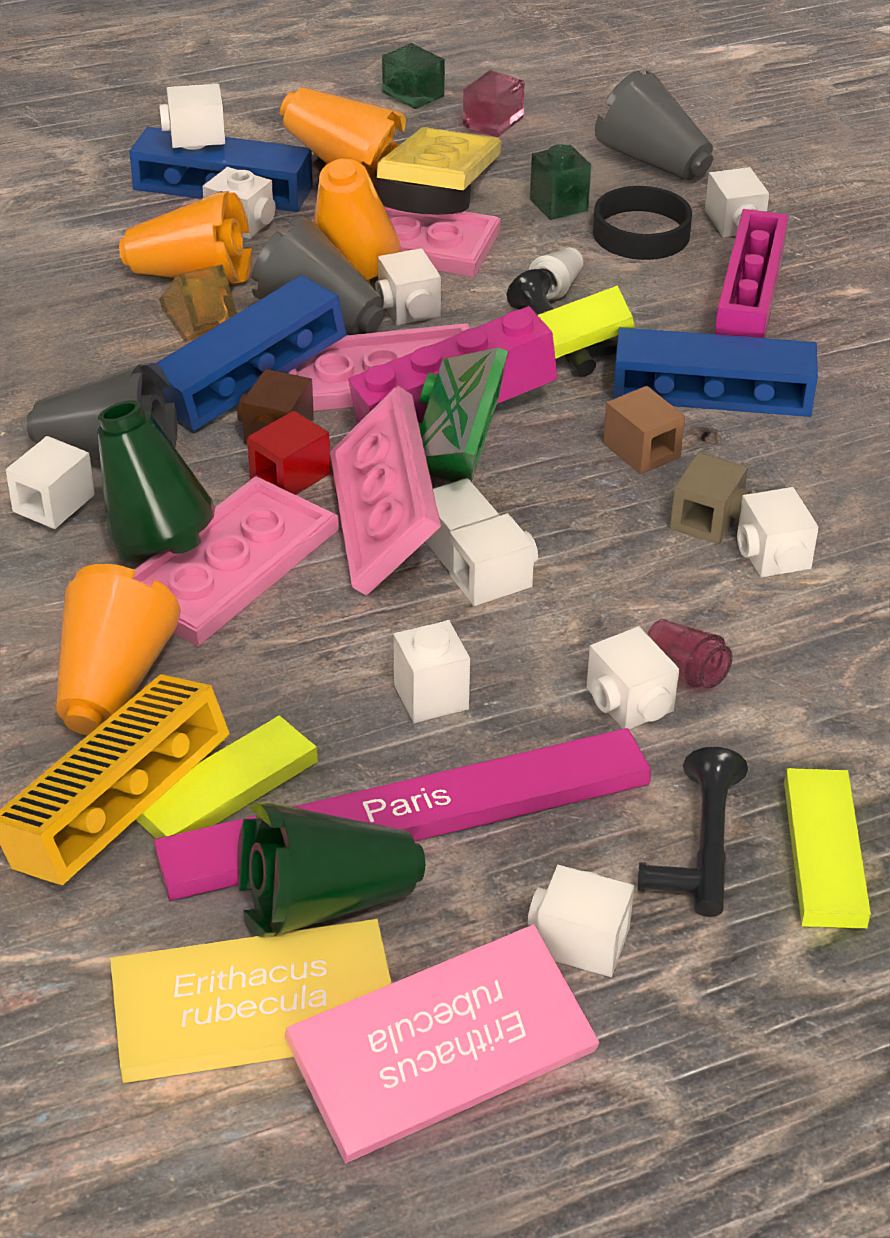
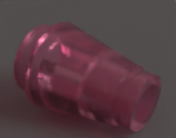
M667 619L656 621L647 633L679 668L678 675L691 687L698 688L703 686L705 688H713L724 680L731 668L733 660L732 651L726 646L724 639L720 635L671 622Z

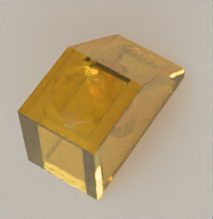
M222 264L176 275L159 299L163 311L184 342L195 340L238 314Z

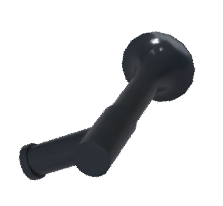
M531 269L517 276L509 285L506 293L507 302L510 306L517 310L530 306L537 315L553 310L554 308L546 297L551 286V280L547 272L541 269ZM618 335L564 356L578 376H588L596 368L594 359L617 354Z
M703 747L691 752L686 756L683 763L685 774L701 787L700 845L697 852L696 868L646 865V862H639L638 891L652 889L695 893V912L702 916L715 917L724 910L726 863L724 833L727 792L731 785L737 784L745 778L748 766L747 761L739 753L731 749Z

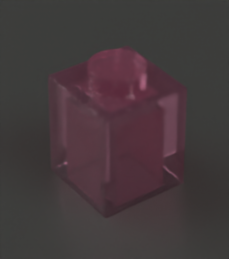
M489 70L463 89V127L497 138L523 119L525 81Z

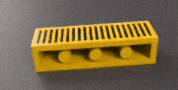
M160 674L0 809V846L11 869L58 885H64L225 740L230 733L212 685Z

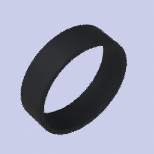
M377 169L375 170L374 187L385 207L404 212L431 215L454 214L469 208L471 184L464 190L377 178Z
M651 186L617 188L605 193L597 200L594 208L593 236L603 249L621 257L637 260L666 258L682 251L689 243L692 209L689 203L681 196L662 188ZM644 211L666 216L677 222L680 226L662 233L639 234L618 229L607 223L605 219L623 212Z

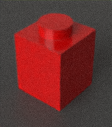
M294 410L247 437L250 479L257 476L297 495L331 474L329 432Z

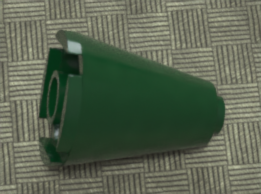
M270 802L253 803L249 809L257 815L256 819H243L237 856L239 891L252 890L255 909L243 911L246 922L255 936L272 937L276 934L281 935L412 894L416 883L420 882L425 874L424 850L419 843H415L412 835L406 830Z

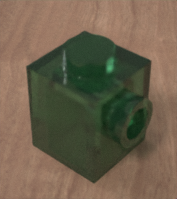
M413 43L382 55V90L384 94L414 109L444 97L445 59Z
M558 144L551 146L548 150L532 153L531 202L549 220L588 211L591 163L571 144Z

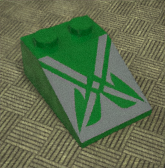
M497 347L442 360L438 375L428 372L420 397V402L428 404L422 423L418 422L430 475L451 482L465 478L472 482L501 392L508 350Z

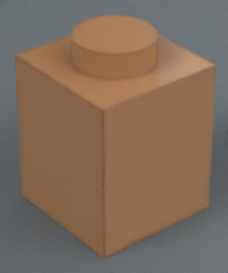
M648 386L642 387L606 402L603 443L641 475L681 458L685 415Z

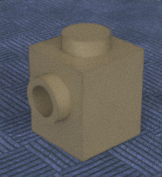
M698 452L674 487L670 529L720 545L734 521L740 518L742 496L752 494L751 490L745 489L748 467Z

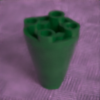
M123 401L104 409L98 415L101 426L98 428L97 434L108 536L111 544L117 551L119 559L123 562H132L143 558L147 554L169 549L173 554H181L194 549L201 543L199 533L214 518L215 506L212 498L148 411L143 410L139 401Z

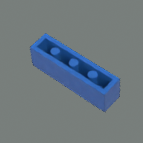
M146 127L129 151L133 190L202 199V186L226 167H230L236 170H248L256 176L272 180L273 200L275 201L276 209L299 212L313 187L312 151L308 147L225 137V144L207 145L198 150H188L183 147H172L171 131H162V128Z
M300 275L155 363L162 368L168 378L170 387H163L162 391L165 403L175 402L177 421L194 432L237 405L242 394L250 391L264 369L288 373L347 336L339 296L307 277Z
M619 327L613 399L648 386L669 404L676 407L811 417L818 379L817 342Z

